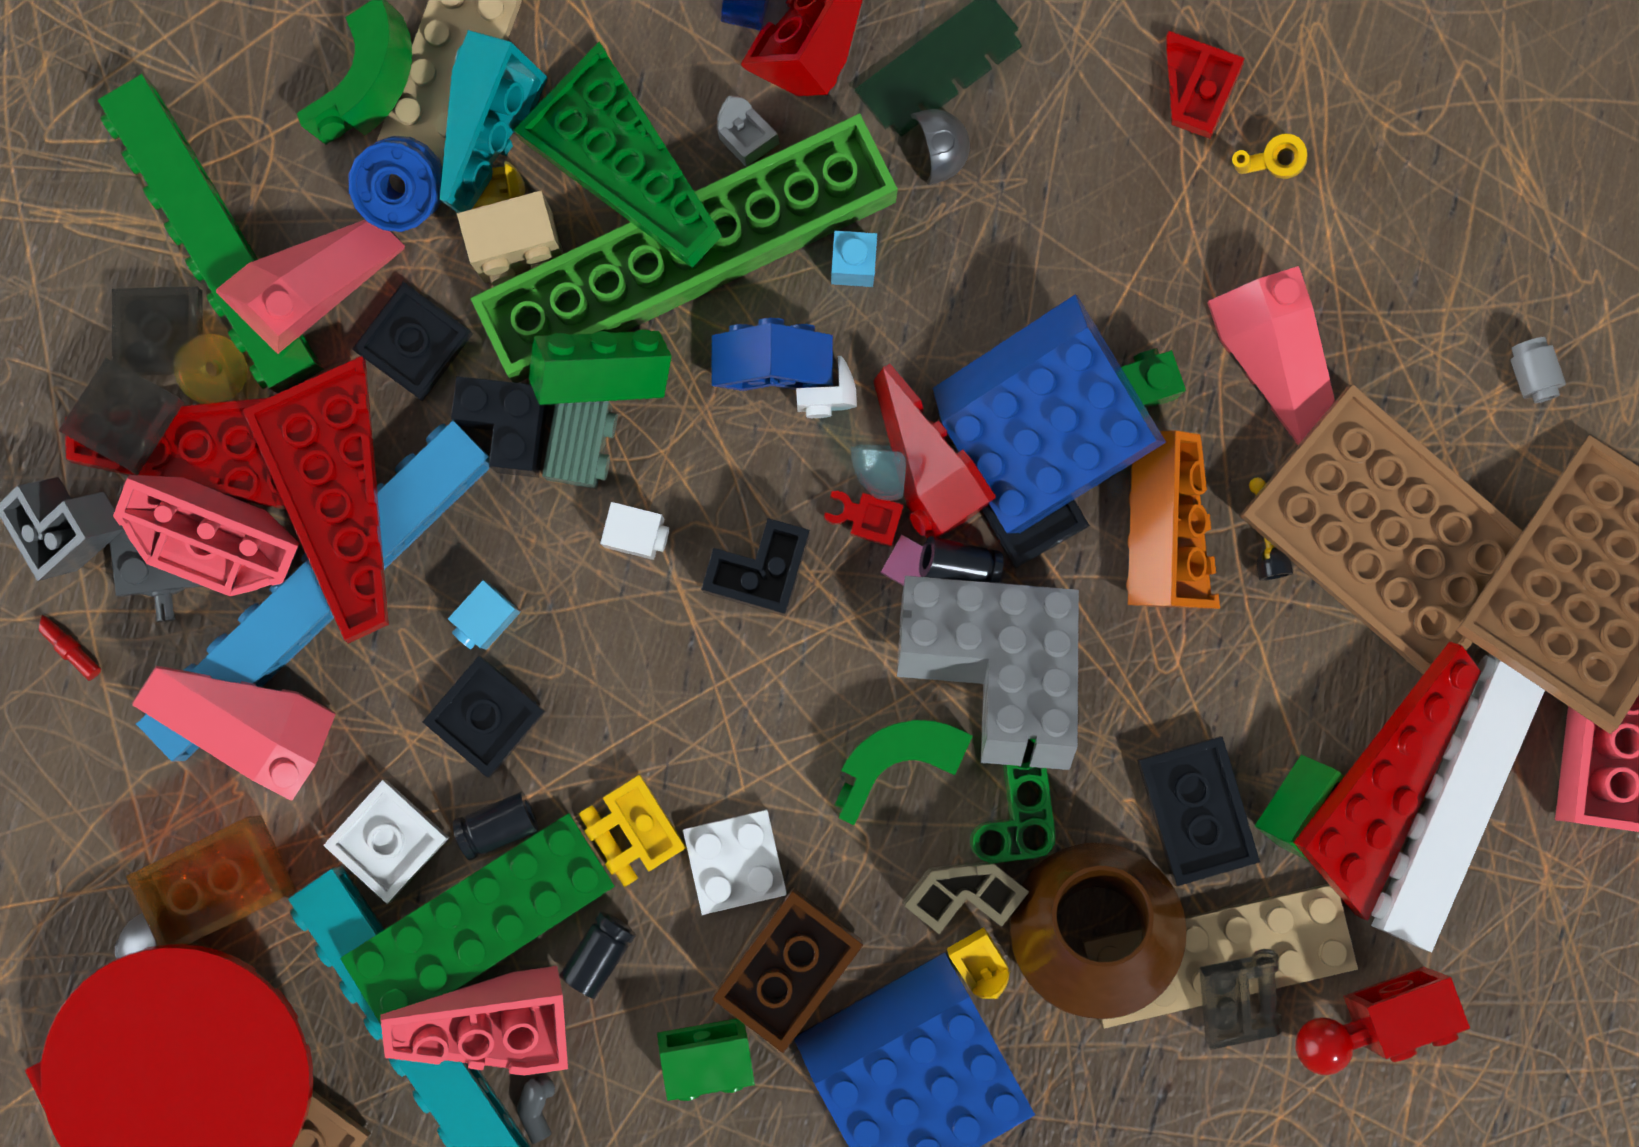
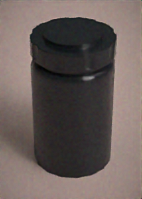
M930 536L924 543L921 552L919 573L921 577L999 583L1003 572V554L993 549L988 550L983 547Z
M523 792L469 813L465 819L460 817L452 822L456 842L461 852L469 861L477 858L479 854L484 855L532 835L539 830L533 809Z
M601 911L595 919L597 923L591 925L559 974L560 978L569 986L593 999L596 998L628 948L627 943H632L636 937L635 932L623 921Z

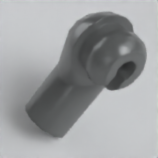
M545 1075L539 1076L536 1080L531 1078L524 1085L517 1104L518 1115L532 1144L552 1134L542 1110L546 1099L554 1095L555 1085L551 1078Z

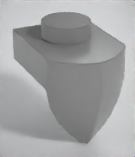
M728 96L717 117L719 139L747 167L780 144L778 134L751 107L746 99L739 96Z

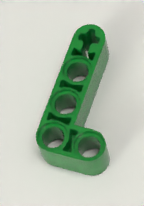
M1028 739L1032 746H1034L1036 739ZM1030 759L1021 763V766L1003 765L1010 819L987 821L978 824L970 835L971 849L978 858L988 863L1045 856L1052 850L1056 837L1047 768L1030 767ZM1026 781L1034 782L1039 790L1036 802L1029 806L1022 805L1017 798L1019 786ZM1031 825H1039L1044 831L1043 843L1034 849L1027 848L1023 842L1025 829ZM996 830L1002 839L1000 849L992 854L983 853L979 846L981 835L986 831Z

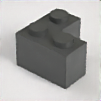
M59 477L18 485L0 502V518L37 581L78 571L124 530L122 525L119 526L113 517L115 510L104 492L72 499Z

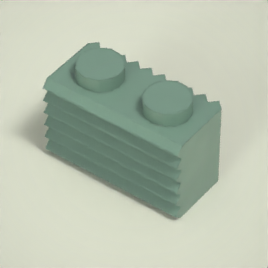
M609 401L555 404L542 474L547 481L597 489L598 480H606L610 455L604 454V447L607 437L614 438L618 417L617 413L612 412V405Z

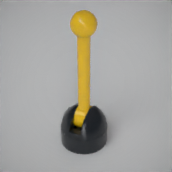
M1260 477L1253 478L1249 483V489L1256 496L1266 482ZM1264 538L1266 549L1260 553L1257 559L1259 580L1266 581L1292 575L1291 560Z

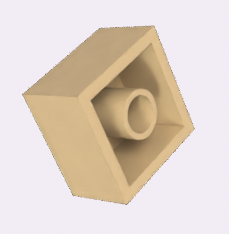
M542 191L457 213L470 264L484 283L491 281L492 285H499L516 277V274L531 270L564 254L553 213Z

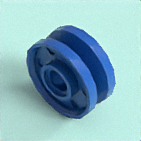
M391 136L370 145L355 158L349 172V194L355 209L368 223L386 231L402 232L419 226L439 209L442 202L440 200L443 167L440 159L426 144L412 137ZM391 174L401 177L404 181L405 193H399L392 188L390 184Z

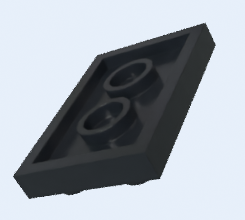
M1223 736L1137 760L1175 886L1260 863Z

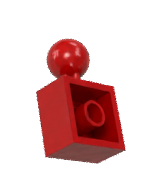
M1423 966L1344 995L1343 997L1352 1022L1342 1025L1331 1018L1319 1017L1312 1019L1299 1030L1295 1041V1048L1300 1062L1308 1070L1319 1075H1333L1347 1067L1355 1049L1365 1047L1385 1059L1390 1058L1392 1062H1398L1415 1056L1417 1054L1416 1048L1430 1043L1433 1046L1450 1044L1459 1039L1457 1033L1471 1028L1452 978Z

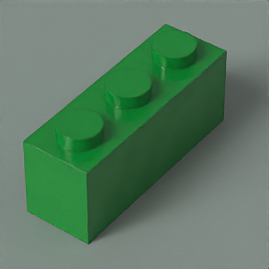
M642 329L635 332L609 333L598 331L593 334L568 335L565 333H555L547 336H534L529 381L539 405L664 398L672 355L660 331Z

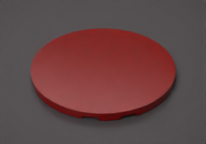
M166 944L147 947L116 958L93 973L71 993L60 1008L47 1035L41 1061V1094L47 1120L60 1147H293L306 1121L313 1090L311 1051L309 1043H306L298 1023V1015L279 988L275 989L266 979L255 972L256 969L253 966L219 950L188 944Z

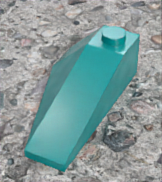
M468 30L463 44L456 53L451 76L440 200L457 213L471 210L492 179L493 163L499 154L507 156L513 147L510 140L514 132L513 130L537 106L548 79L510 41Z

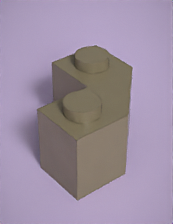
M983 861L928 868L902 903L908 910L940 934L966 899L1002 927L1029 891L995 864Z

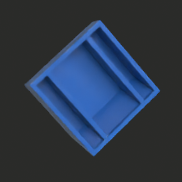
M1076 294L933 387L941 422L959 452L964 450L995 494L996 498L989 504L1006 533H1021L1166 443Z
M945 952L808 1028L794 1038L817 1090L849 1147H980L1035 1116Z

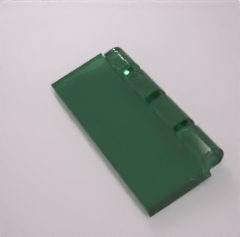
M974 0L855 88V93L885 130L892 125L895 131L902 137L920 124L911 117V114L922 111L918 107L919 104L922 103L926 110H938L959 94L956 86L952 83L954 78L963 89H966L991 71L992 67L985 57L986 54L989 55L995 64L999 65L1019 50L1022 45L1015 35L1018 27L996 0Z

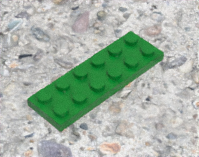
M568 813L348 952L340 960L381 1024V1014L455 991L614 888L615 885Z

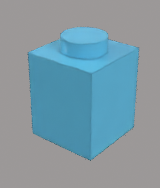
M834 230L831 284L873 287L877 233Z
M483 580L452 613L448 620L456 626L452 634L466 647L472 649L477 645L479 648L487 650L521 611L495 587Z

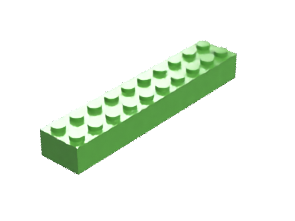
M859 113L695 191L722 237L693 268L630 222L470 299L507 376L512 382L519 383L529 378L534 336H547L555 333H565L568 335L593 334L598 331L609 333L626 332L832 234L834 230L838 231L896 203L898 189Z

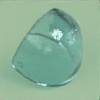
M851 445V461L856 477L860 484L870 492V495L883 500L903 498L906 467L905 456L901 452L892 451L890 445Z

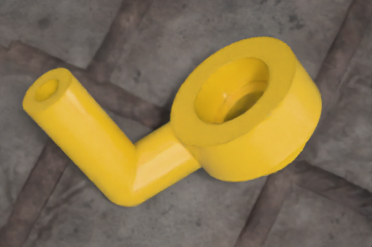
M1280 134L1269 141L1263 153L1249 155L1246 151L1239 150L1234 153L1232 161L1235 170L1240 174L1267 169L1277 178L1289 179L1297 176L1305 168L1307 149L1299 137L1293 134ZM1283 151H1290L1294 154V160L1289 165H1282L1278 162L1279 154Z

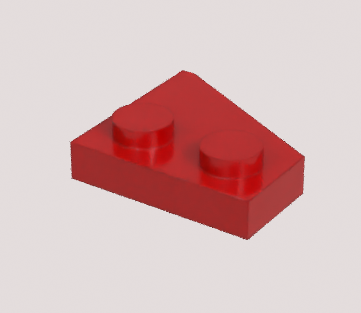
M1168 31L1166 50L1171 124L1211 139L1243 68L1245 58Z

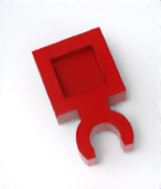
M831 491L830 498L842 502L844 510L839 515L825 512L824 520L833 525H840L846 521L853 523L850 532L851 536L888 547L892 546L903 504L862 493L860 503L856 504L851 501L846 493Z

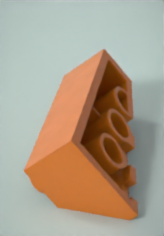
M1177 430L1160 431L1166 443L1132 463L1131 491L1129 494V574L1126 582L1128 605L1220 609L1219 594H1211L1209 576L1216 573L1215 557L1207 556L1205 533L1211 530L1210 513L1207 514L1206 509L1201 505L1200 497L1201 494L1207 491L1201 435Z

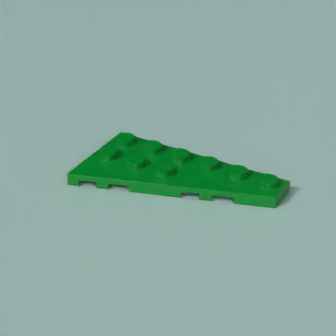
M600 41L513 130L520 141L693 268L722 237L716 224L688 183L638 101L629 90Z

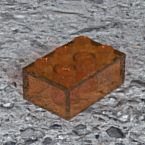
M262 815L241 819L126 876L158 946L166 944L193 945L297 893Z

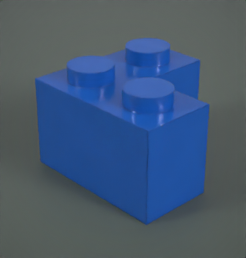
M780 318L759 319L758 326L748 324L730 325L729 332L712 335V386L739 391L769 386L794 390L796 388L833 386V335L815 332V326L810 324L785 326L784 319Z

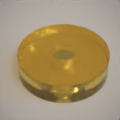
M205 334L188 341L180 348L174 362V373L178 385L188 397L203 404L219 403L235 397L242 390L247 378V363L243 353L237 349L230 339L217 334ZM207 362H210L215 366V376H211L207 373Z

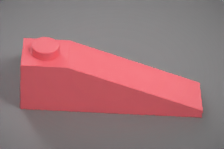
M362 220L250 262L218 287L216 293L279 354L403 251L405 245L391 231L382 230L366 220Z

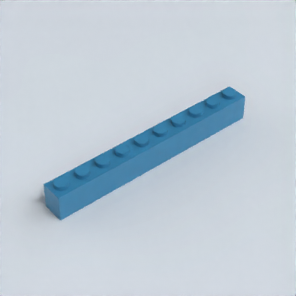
M454 421L448 426L443 423L436 427L426 438L428 445L417 455L411 453L396 466L395 472L397 474L386 485L383 483L377 485L384 570L490 469V457ZM306 553L301 558L303 564L292 575L287 573L283 583L270 587L269 591L272 594L261 605L255 603L240 615L238 621L241 624L229 635L224 633L217 637L206 649L209 654L198 665L193 663L183 671L210 675L213 679L241 683L243 681L254 683L257 687H263L334 619ZM147 714L136 723L172 762L186 761L200 748Z

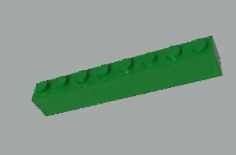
M140 74L99 98L98 102L105 112V115L100 117L103 125L115 140L119 137L127 149L121 152L125 162L134 174L141 173L148 184L142 188L146 197L156 210L163 209L169 219L168 222L164 223L165 229L178 246L181 244L185 246L190 257L185 259L188 268L199 282L204 279L211 290V293L206 295L209 303L220 317L226 315L233 327L228 331V334L241 353L248 352L254 362V365L250 366L249 369L262 389L268 387L278 394L324 370L303 334L277 354L216 293L218 287L248 263L258 260L156 87L143 74Z

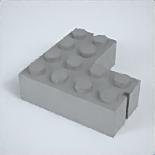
M905 576L901 600L897 677L984 684L981 763L1021 766L1028 739H1036L1030 756V767L1070 770L1078 747L1079 590Z

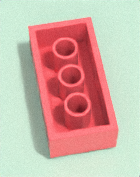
M1639 695L1618 729L1611 734L1568 706L1555 815L1556 821L1639 832Z

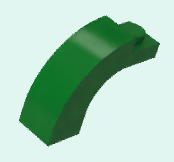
M371 0L345 17L355 44L354 59L350 70L333 90L296 113L301 127L325 145L341 137L353 127L364 136L367 135L389 115L404 91L412 64L411 36L403 15L386 0Z
M927 720L899 722L871 734L851 752L841 768V771L855 777L853 785L845 782L834 806L841 809L838 818L855 825L876 779L883 771L896 763L908 760L922 761L951 775H955L973 735L944 723Z

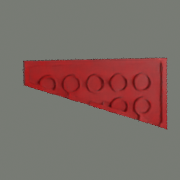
M360 356L242 410L342 637L348 644L389 625L366 360L363 356Z
M267 398L65 417L66 459L73 464L128 476L183 477L238 500L286 510L242 411Z
M1450 641L1293 842L1351 911L1366 921L1371 916L1481 674L1480 669L1465 648Z

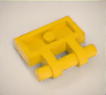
M641 774L603 797V800L612 812L611 814L602 819L593 805L579 813L580 818L587 827L584 830L590 842L595 840L608 861L605 863L606 868L611 875L614 873L617 875L623 887L638 879L630 865L637 858L640 857L649 872L687 848ZM618 824L632 844V847L624 852L621 851L609 831Z

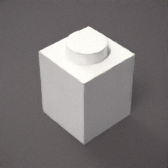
M611 502L600 544L604 548L654 560L656 551L663 552L665 549L669 527L663 526L665 519L662 514Z

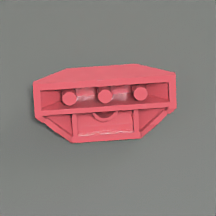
M129 475L113 514V517L119 526L122 525L129 540L146 564L230 597L258 590L269 585L274 586L283 583L299 545V542L266 510L183 477Z

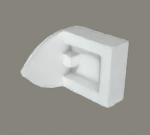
M838 356L839 386L796 388L797 412H806L807 418H827L832 416L831 411L848 410L857 407L854 379L842 356Z

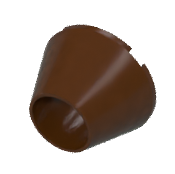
M1106 843L1074 845L1044 859L1033 869L1021 885L1029 893L1011 915L1010 935L1013 953L1019 969L1029 985L1054 1007L1071 1015L1102 1020L1124 1017L1154 1002L1168 988L1176 976L1186 947L1187 930L1184 910L1168 878L1158 867L1142 855L1130 849ZM1092 887L1106 888L1121 894L1133 905L1139 916L1142 930L1140 945L1128 956L1111 962H1097L1080 956L1067 945L1058 928L1057 912L1067 898L1080 890Z

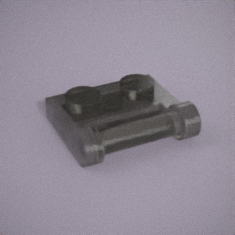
M1260 949L1255 951L1251 957L1199 967L1205 1040L1210 1050L1271 1038L1282 1033L1283 1021L1282 1016L1277 1012L1275 973L1279 970V957L1275 951ZM1253 978L1258 979L1260 1010L1255 1019H1251L1249 979Z

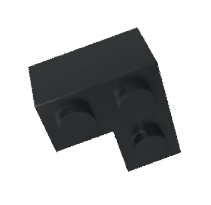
M456 376L451 419L460 427L493 430L489 467L500 474L539 478L548 404L539 405L531 384Z
M768 518L756 560L713 548L701 590L705 594L786 617L810 537V530Z

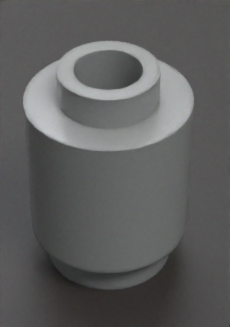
M1546 337L1527 340L1512 347L1511 350L1514 357L1510 361L1522 397L1524 399L1533 398L1534 403H1541L1560 396L1558 389L1565 386L1566 382L1553 345H1548Z

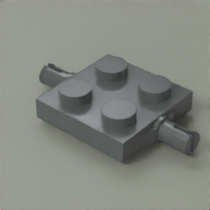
M125 530L110 542L116 596L125 597L142 594L154 597L156 622L175 620L172 595L184 589L204 587L146 564L129 540Z

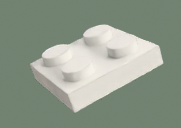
M382 780L323 846L388 904L394 900L450 837L387 780Z
M768 809L683 829L702 915L787 895Z

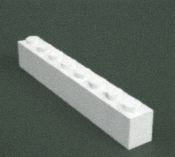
M1491 654L1484 656L1477 666L1481 671L1477 684L1460 718L1461 720L1456 732L1453 734L1443 755L1444 759L1437 774L1435 773L1428 788L1423 808L1420 814L1417 813L1407 834L1409 840L1403 853L1400 852L1392 867L1389 874L1392 879L1386 893L1382 892L1371 913L1375 917L1371 926L1429 952L1433 951L1545 692L1544 689Z

